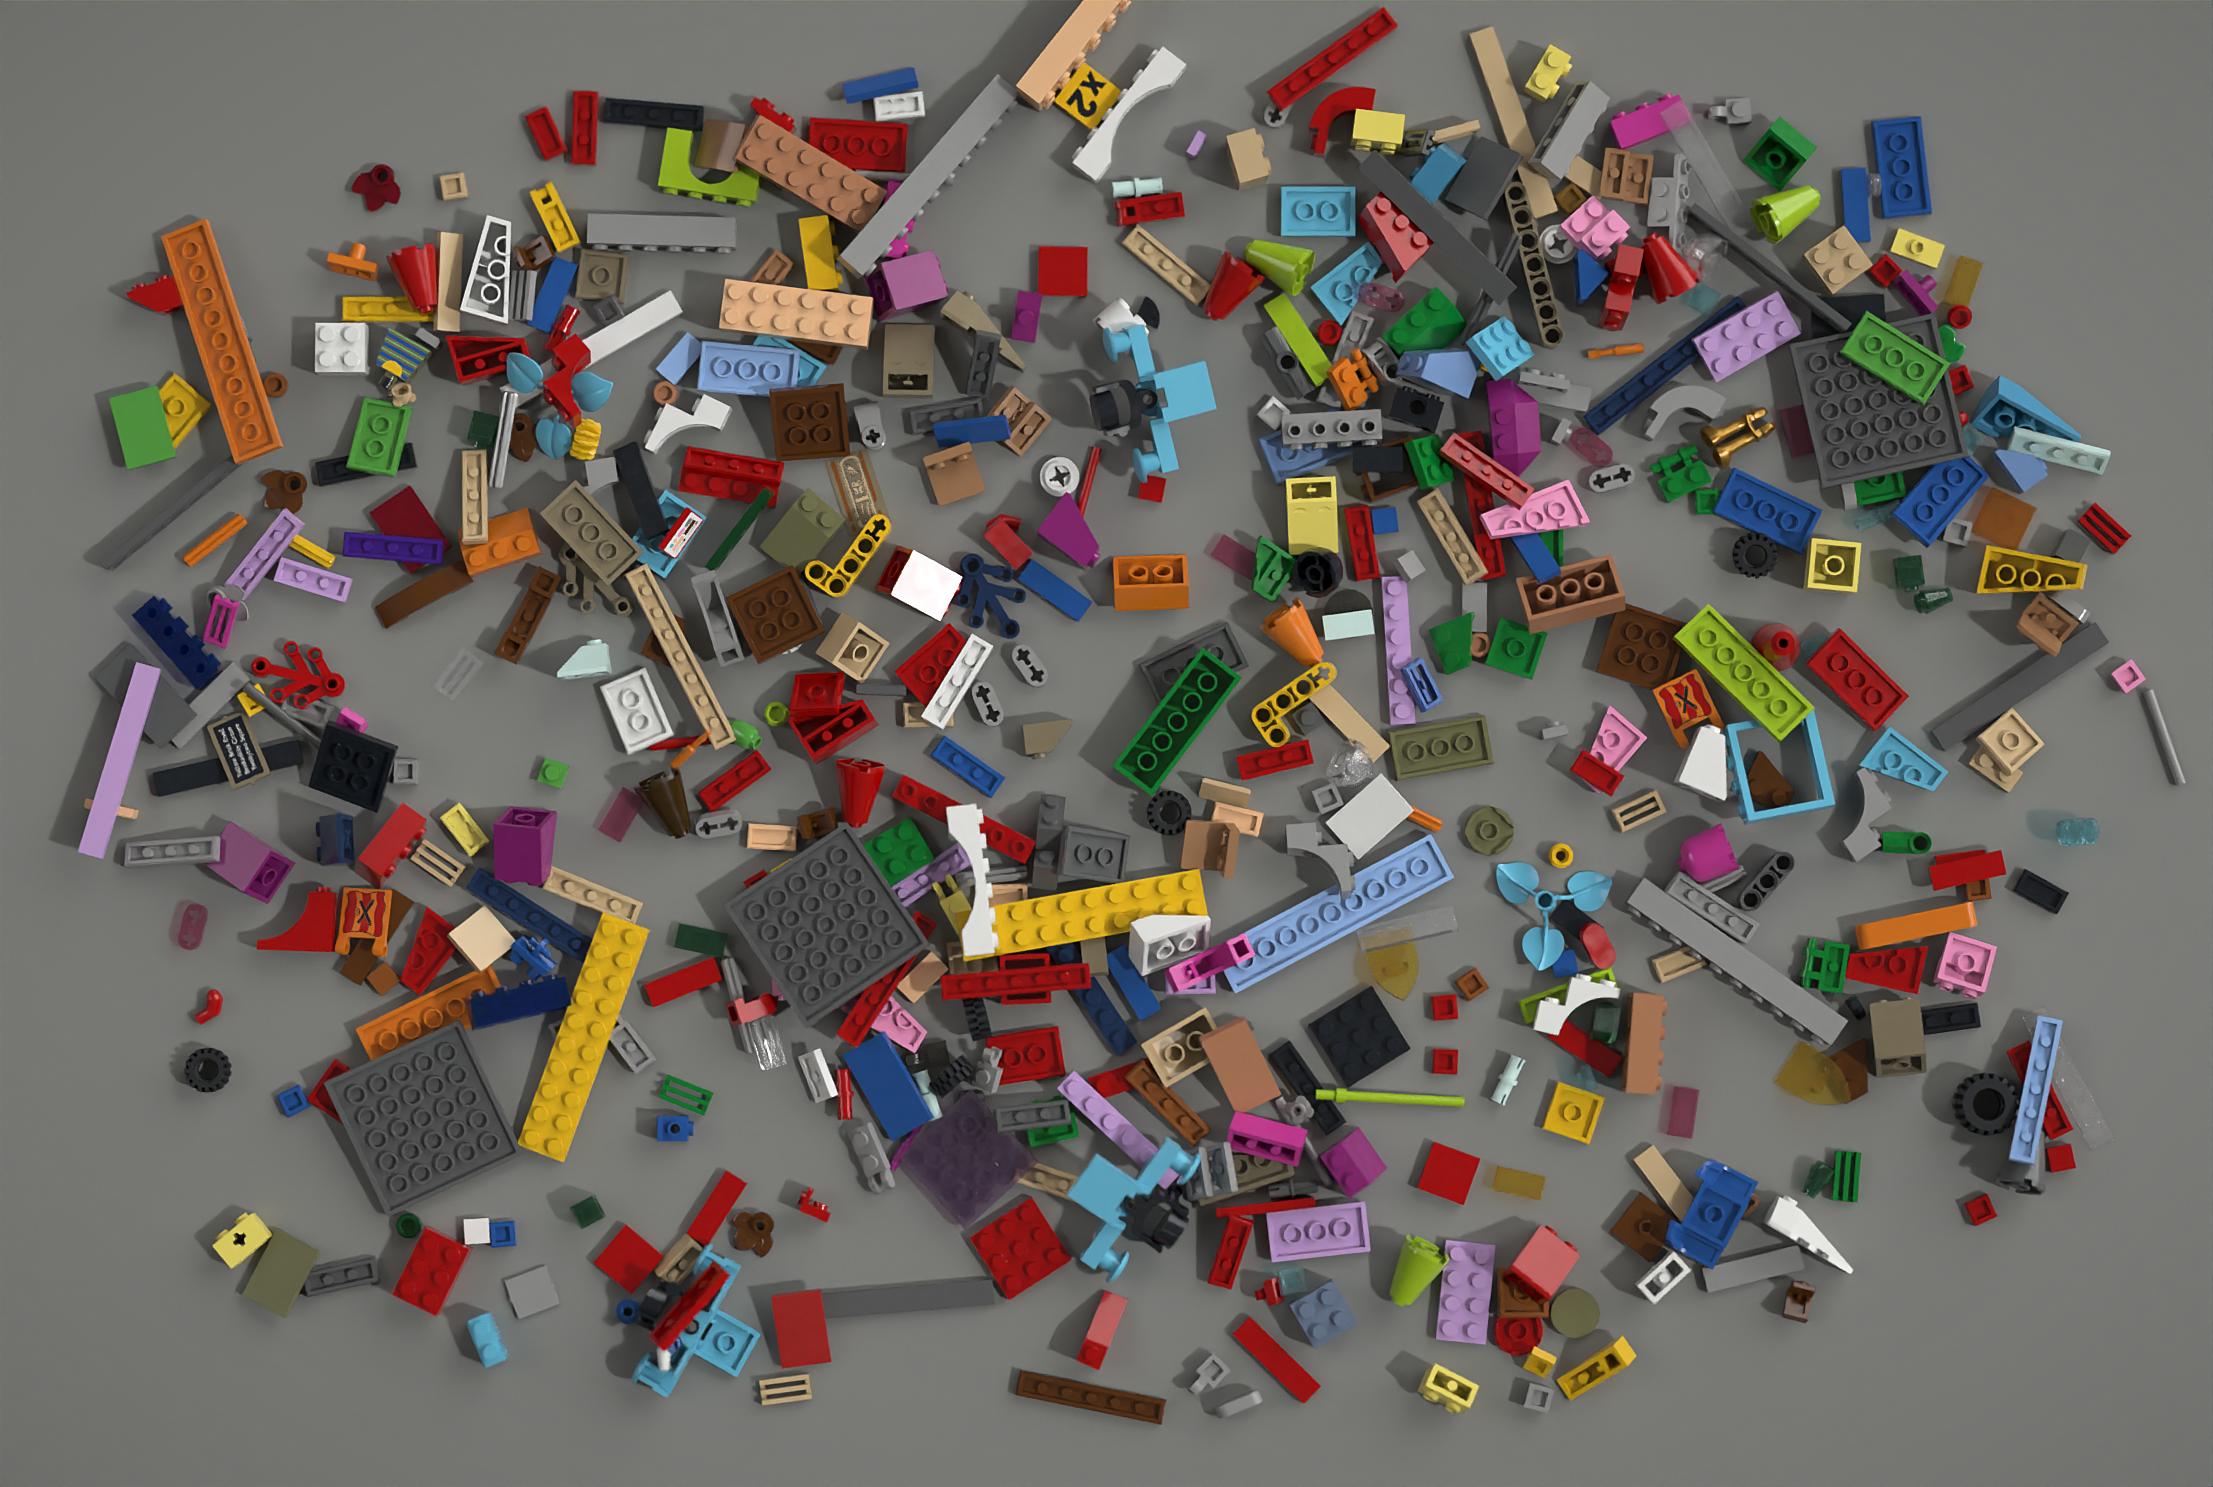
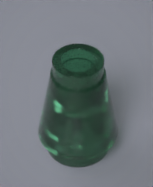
M1948 587L1920 590L1918 594L1914 595V604L1917 611L1925 614L1953 601L1952 592Z
M1818 1160L1816 1164H1812L1802 1192L1814 1199L1834 1178L1832 1175L1835 1170Z

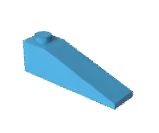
M2001 375L1986 389L1970 421L1971 426L1997 438L2000 435L2011 437L2014 427H2019L2078 442L2081 439L2079 433L2026 390Z

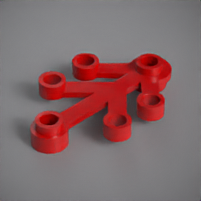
M288 641L284 645V652L287 656L291 657L298 671L272 665L264 657L254 659L251 664V670L258 678L274 675L294 681L282 689L275 688L271 691L270 698L276 704L283 703L287 697L308 685L317 686L318 688L307 695L299 694L295 697L294 704L299 710H306L311 703L325 695L331 698L338 697L345 690V680L341 675L331 673L323 659V652L318 647L309 649L307 655L309 660L317 665L322 677L311 674L299 653V646L294 641ZM291 645L296 647L293 653L287 652V648ZM318 651L320 653L319 658L312 659L311 654ZM259 663H265L263 670H257L256 667ZM330 681L337 682V686L333 689L329 688L328 684ZM281 692L282 698L280 700H275V693ZM305 698L306 704L304 706H299V699Z

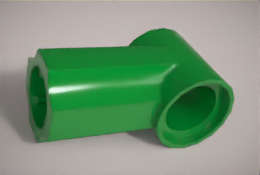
M1882 831L1881 853L1921 855L1928 852L1932 845L1929 835L1923 832ZM1918 836L1926 841V847L1921 851L1913 846V840Z

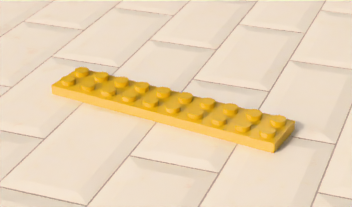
M1200 869L989 906V908L994 907L996 922L991 923L992 933L997 932L999 947L994 948L995 953L965 956L962 930L967 924L972 910L955 913L964 962L1130 932L1131 922L1151 915L1208 916Z
M606 912L602 913L519 1137L518 1143L520 1146L558 1161H565L650 929Z

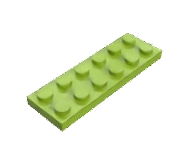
M1710 604L1705 606L1673 637V640L1778 743L1814 710L1815 707Z

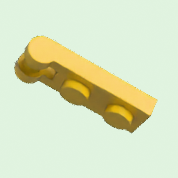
M551 181L545 184L546 187L540 190L534 189L529 193L560 254L580 244L581 241ZM550 196L552 201L544 205L541 199Z

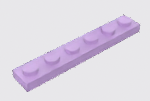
M1402 576L1381 577L1390 725L1415 724L1414 698L1399 670L1412 662L1407 583Z
M1074 1070L1056 1087L1141 1168L1153 1151L1155 1153L1158 1152L1159 1149ZM1168 1168L1158 1181V1184L1166 1190L1179 1174Z

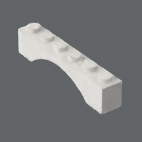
M1162 47L1159 52L1156 49L1147 60L1150 64L1144 71L1140 69L1132 79L1134 82L1129 90L1125 88L1117 98L1119 101L1118 105L1114 109L1110 107L1102 117L1104 123L1099 129L1094 127L1087 137L1089 142L1084 148L1080 146L1073 154V167L1093 183L1097 184L1111 166L1113 138L1126 113L1146 96L1171 88L1185 71L1186 64L1166 48Z
M977 804L946 807L949 832L967 852L975 875L976 895L969 920L962 930L964 955L972 956L995 953L994 948L999 947L998 934L997 932L992 933L991 923L996 922L994 907L989 908L988 898H993L991 883H986L985 873H990L988 858H983L982 848H987L985 833L980 834L979 824L984 823L982 808L977 809Z

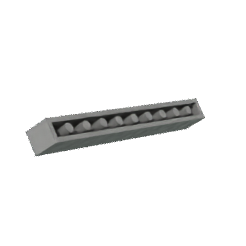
M997 74L836 260L858 279L863 274L868 277L877 267L874 264L875 260L879 256L884 258L893 247L889 244L895 237L898 240L903 237L908 231V228L905 227L911 219L915 222L922 215L924 210L921 207L926 201L930 204L940 194L937 191L938 187L942 183L947 185L956 174L952 171L957 165L962 168L971 158L968 154L973 147L978 149L987 138L984 134L989 128L994 131L1003 121L999 117L1004 111L1009 113L1018 102L1015 98L1020 93Z
M1641 878L1625 901L1629 905L1627 910L1639 918L1641 915L1645 916L1650 920L1647 923L1658 932L1661 929L1665 930L1670 934L1668 939L1678 946H1681L1683 943L1691 949L1688 953L1698 960L1704 957L1710 962L1709 967L1720 975L1722 972L1731 977L1729 981L1736 987L1742 989L1744 986L1752 991L1749 994L1752 998L1760 1003L1763 1001L1771 1005L1770 1010L1781 1018L1783 1015L1789 1017L1792 1020L1790 1024L1799 1031L1803 1032L1804 1029L1813 1034L1810 1038L1819 1045L1823 1046L1825 1043L1832 1045L1848 1022L1847 1019L1647 879Z

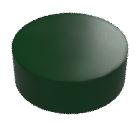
M413 1213L403 1214L396 1222V1230L404 1238L417 1236L422 1228L420 1218Z

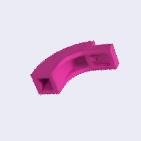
M1243 933L1165 970L1164 973L1173 992L1177 993L1255 956V953L1246 934Z

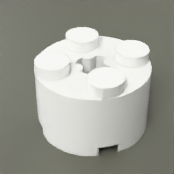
M1121 297L1118 300H1114L1093 319L1098 329L1100 327L1103 329L1108 327L1112 334L1124 331V328L1137 324L1146 326V323L1139 315L1136 314L1133 317V314L1129 311L1130 307ZM1145 327L1146 334H1147V337H1148L1149 331H1148V329ZM1126 351L1122 353L1126 357L1130 352Z

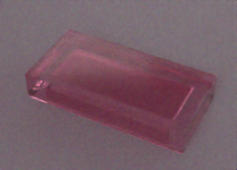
M1800 404L1779 410L1791 458L1813 453L1803 405Z
M1223 534L1211 556L1252 581L1255 553Z
M623 787L599 830L621 842L643 805L639 796Z
M1674 1086L1667 1135L1693 1138L1700 1090Z

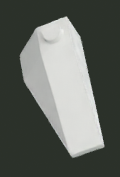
M1786 1195L1783 1199L1776 1196L1762 1222L1851 1274L1853 1269L1804 1212L1796 1207L1798 1202Z

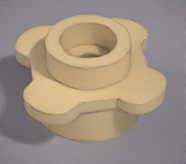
M399 382L392 387L391 391H388V396L392 397L394 406L400 407L416 400V395L411 391V385Z

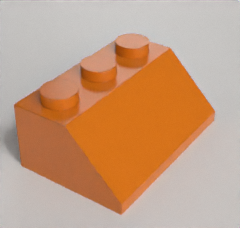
M528 507L488 520L487 544L463 545L462 529L457 530L461 551L471 577L543 555Z
M1187 554L1113 557L1115 611L1189 609Z

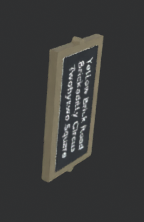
M245 710L229 717L224 716L222 720L207 726L233 791L249 784L255 785L256 781L272 775Z

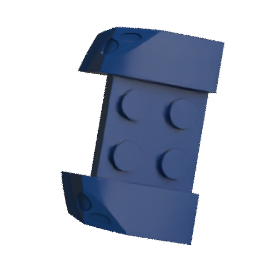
M1709 1159L1694 1174L1695 1177L1703 1180L1681 1224L1670 1220L1666 1242L1683 1255L1713 1270L1745 1212L1758 1181L1723 1163Z

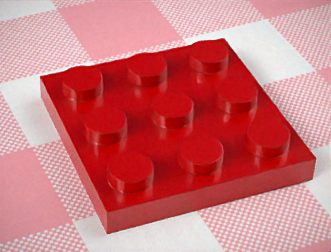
M1032 1197L969 1237L1009 1300L1072 1260Z

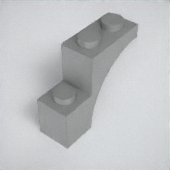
M615 457L585 461L586 468H582L584 483H588L589 486L583 488L592 498L607 487L620 484Z
M715 571L691 577L692 585L701 606L720 666L724 667L745 660Z
M1865 767L1853 773L1861 794L1859 817L1850 833L1840 841L1852 862L1859 861L1881 846L1878 841L1881 839L1879 833L1874 827L1869 828L1868 824L1892 809L1889 804L1892 802L1891 798L1884 789L1880 791L1876 785L1877 777L1871 769L1866 770Z
M1316 823L1286 824L1287 856L1308 858L1323 866L1334 878L1341 899H1351V891L1356 890L1355 875L1350 876L1349 867H1354L1353 852H1348L1347 844L1318 846L1322 845L1321 830L1316 831Z

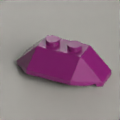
M1511 379L1485 381L1491 459L1519 477L1542 451L1538 401Z

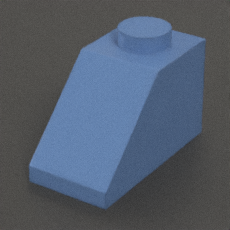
M2001 449L1991 454L2019 494L2024 493L2048 475L2045 471L2047 470L2045 463L2039 457L2036 459L2034 455Z

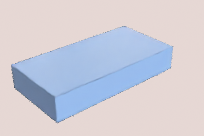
M687 332L656 370L676 386L700 358L701 343Z

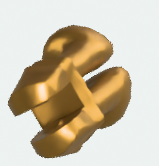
M1765 407L1750 409V412L1743 413L1735 421L1718 428L1709 425L1700 428L1701 438L1709 448L1745 429V434L1711 451L1715 464L1721 470L1730 465L1731 457L1737 451L1751 443L1759 442L1762 438H1767L1775 430L1774 422L1765 424L1758 430H1755L1752 421L1759 420L1768 413Z

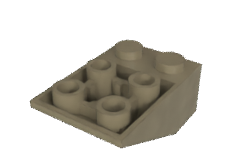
M885 324L884 398L933 399L935 325Z

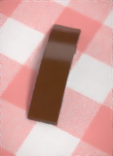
M461 560L403 589L377 605L375 609L386 629L409 618V615L450 593H455L474 581Z
M539 566L507 632L504 633L494 652L495 655L515 665L518 664L553 599L561 581V576Z

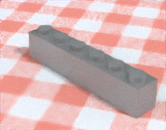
M588 213L587 244L596 251H607L608 247H617L618 251L630 252L632 248H642L643 252H657V248L667 249L669 253H681V249H691V253L704 254L706 250H716L717 254H731V250H737L736 217Z

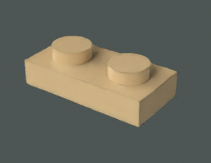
M1982 746L1978 748L1968 762L1969 766L2007 793L2011 791L2023 774L2017 768L2008 776Z

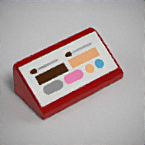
M688 507L685 508L658 545L659 548L673 559H676L702 524L703 519Z

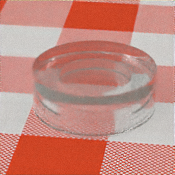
M1868 173V197H1879L1882 188L1880 174Z

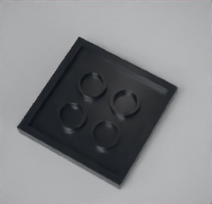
M329 720L324 729L308 787L378 813L399 746Z
M1372 986L1308 1024L1347 1088L1411 1049Z

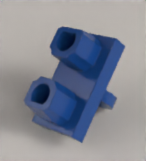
M524 934L511 945L512 951L509 959L518 965L524 960L531 965L526 971L527 975L534 981L541 976L544 977L557 965L549 957L552 953L545 948L549 943L546 938L539 942L534 937L529 939Z

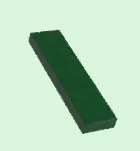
M768 487L760 492L706 563L705 567L708 570H718L775 495V492Z

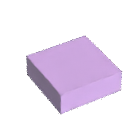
M1198 130L1186 152L1187 157L1193 160L1196 159L1206 141V134Z

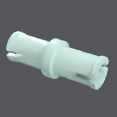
M1134 178V181L1112 182L1113 198L1135 195V198H1138L1144 194L1163 193L1161 178L1147 180Z
M1511 1054L1503 1074L1500 1073L1498 1077L1500 1081L1493 1096L1490 1098L1491 1100L1505 1106L1513 1085L1516 1086L1518 1083L1516 1079L1526 1060Z
M928 1070L912 1074L919 1092L934 1116L929 1121L943 1117L936 1098L938 1094L929 1085L931 1081Z

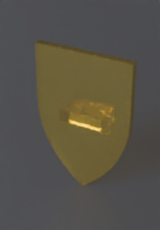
M1411 928L1363 938L1368 964L1374 979L1390 995L1404 1001L1416 983L1419 970L1418 955Z
M1804 1041L1800 1043L1775 1081L1797 1097L1812 1104L1828 1106L1850 1101L1849 1087L1840 1068L1829 1057Z

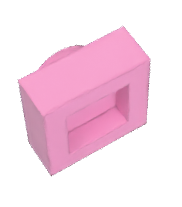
M2132 659L2110 673L2124 694L2146 680Z

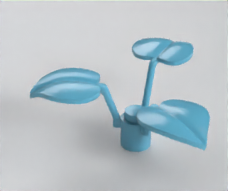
M509 353L507 356V377L511 386L524 394L531 393L535 387L543 389V384L539 383L543 378L540 366L523 354ZM579 372L573 377L571 382L573 399L575 402L577 401L582 410L595 412L607 401L613 387V382L604 380L590 372ZM558 414L554 417L553 421L548 418L541 419L536 427V438L539 446L553 459H559L568 453L573 441L569 428L565 424L558 423L560 419Z
M1521 862L1498 864L1496 869L1499 889L1508 901L1514 904H1523L1531 895L1535 897L1538 909L1543 912L1544 929L1539 927L1530 929L1524 935L1522 941L1526 957L1536 970L1539 971L1552 966L1561 956L1564 949L1562 933L1556 929L1548 930V913L1555 909L1557 901L1574 899V904L1578 909L1585 912H1593L1605 903L1612 886V880L1606 875L1585 871L1575 874L1568 881L1567 886L1571 895L1554 896L1550 891L1546 890L1539 893L1533 892L1539 884V877L1535 868L1529 864Z

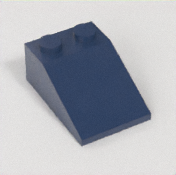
M343 813L319 816L320 822H316V836L320 837L321 847H317L318 862H321V866L324 867L355 865L353 816Z

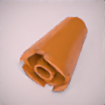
M1294 598L1291 600L1293 605L1287 607L1286 604H1283L1264 619L1266 625L1260 624L1259 627L1264 634L1303 667L1310 666L1312 668L1323 660L1321 656L1324 652L1303 603L1299 598Z

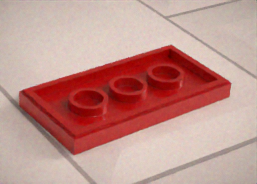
M810 118L808 144L853 171L869 170L905 173L908 124Z
M1837 628L1804 663L1873 732H1876L1909 697L1841 628Z

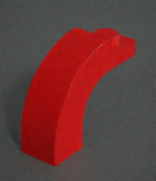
M1348 87L1332 93L1320 103L1312 116L1308 130L1318 133V135L1313 134L1310 149L1315 150L1314 157H1324L1328 131L1335 120L1344 115L1355 114L1356 109L1372 111L1376 89Z

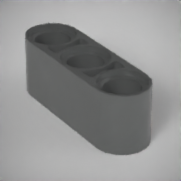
M1788 852L1774 854L1739 893L1737 897L1738 906L1744 911L1757 910L1793 870L1795 866L1794 857ZM1780 856H1784L1788 860V867L1785 870L1777 867L1776 861ZM1764 874L1772 879V885L1768 889L1763 888L1760 884V878ZM1747 893L1755 896L1756 902L1752 907H1748L1744 903V896Z

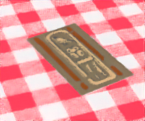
M867 448L850 453V456L838 457L825 462L850 537L859 535L868 521L877 514L886 516L892 524ZM885 521L881 523L875 522L876 529L883 527Z

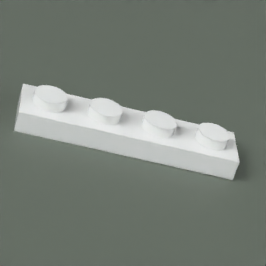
M974 634L970 636L922 714L921 719L943 731L991 653L993 645Z

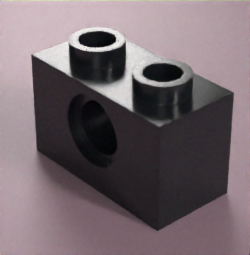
M1403 386L1402 389L1397 388L1387 419L1435 433L1445 402L1440 401L1439 396L1426 393V396L1416 394L1417 390L1411 387ZM1413 402L1420 403L1423 406V412L1421 414H1413L1410 410V404Z

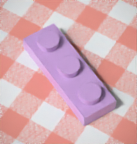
M281 557L274 581L346 603L353 579Z

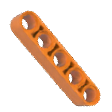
M1973 901L1856 925L1854 929L1859 950L1970 928L1978 926Z

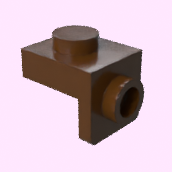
M543 235L523 248L517 245L512 248L516 255L514 256L516 264L519 268L536 271L557 258L547 237Z
M833 807L797 816V828L803 840L827 835L839 827Z
M1803 1281L1791 1282L1786 1291L1782 1318L1806 1324L1816 1288Z

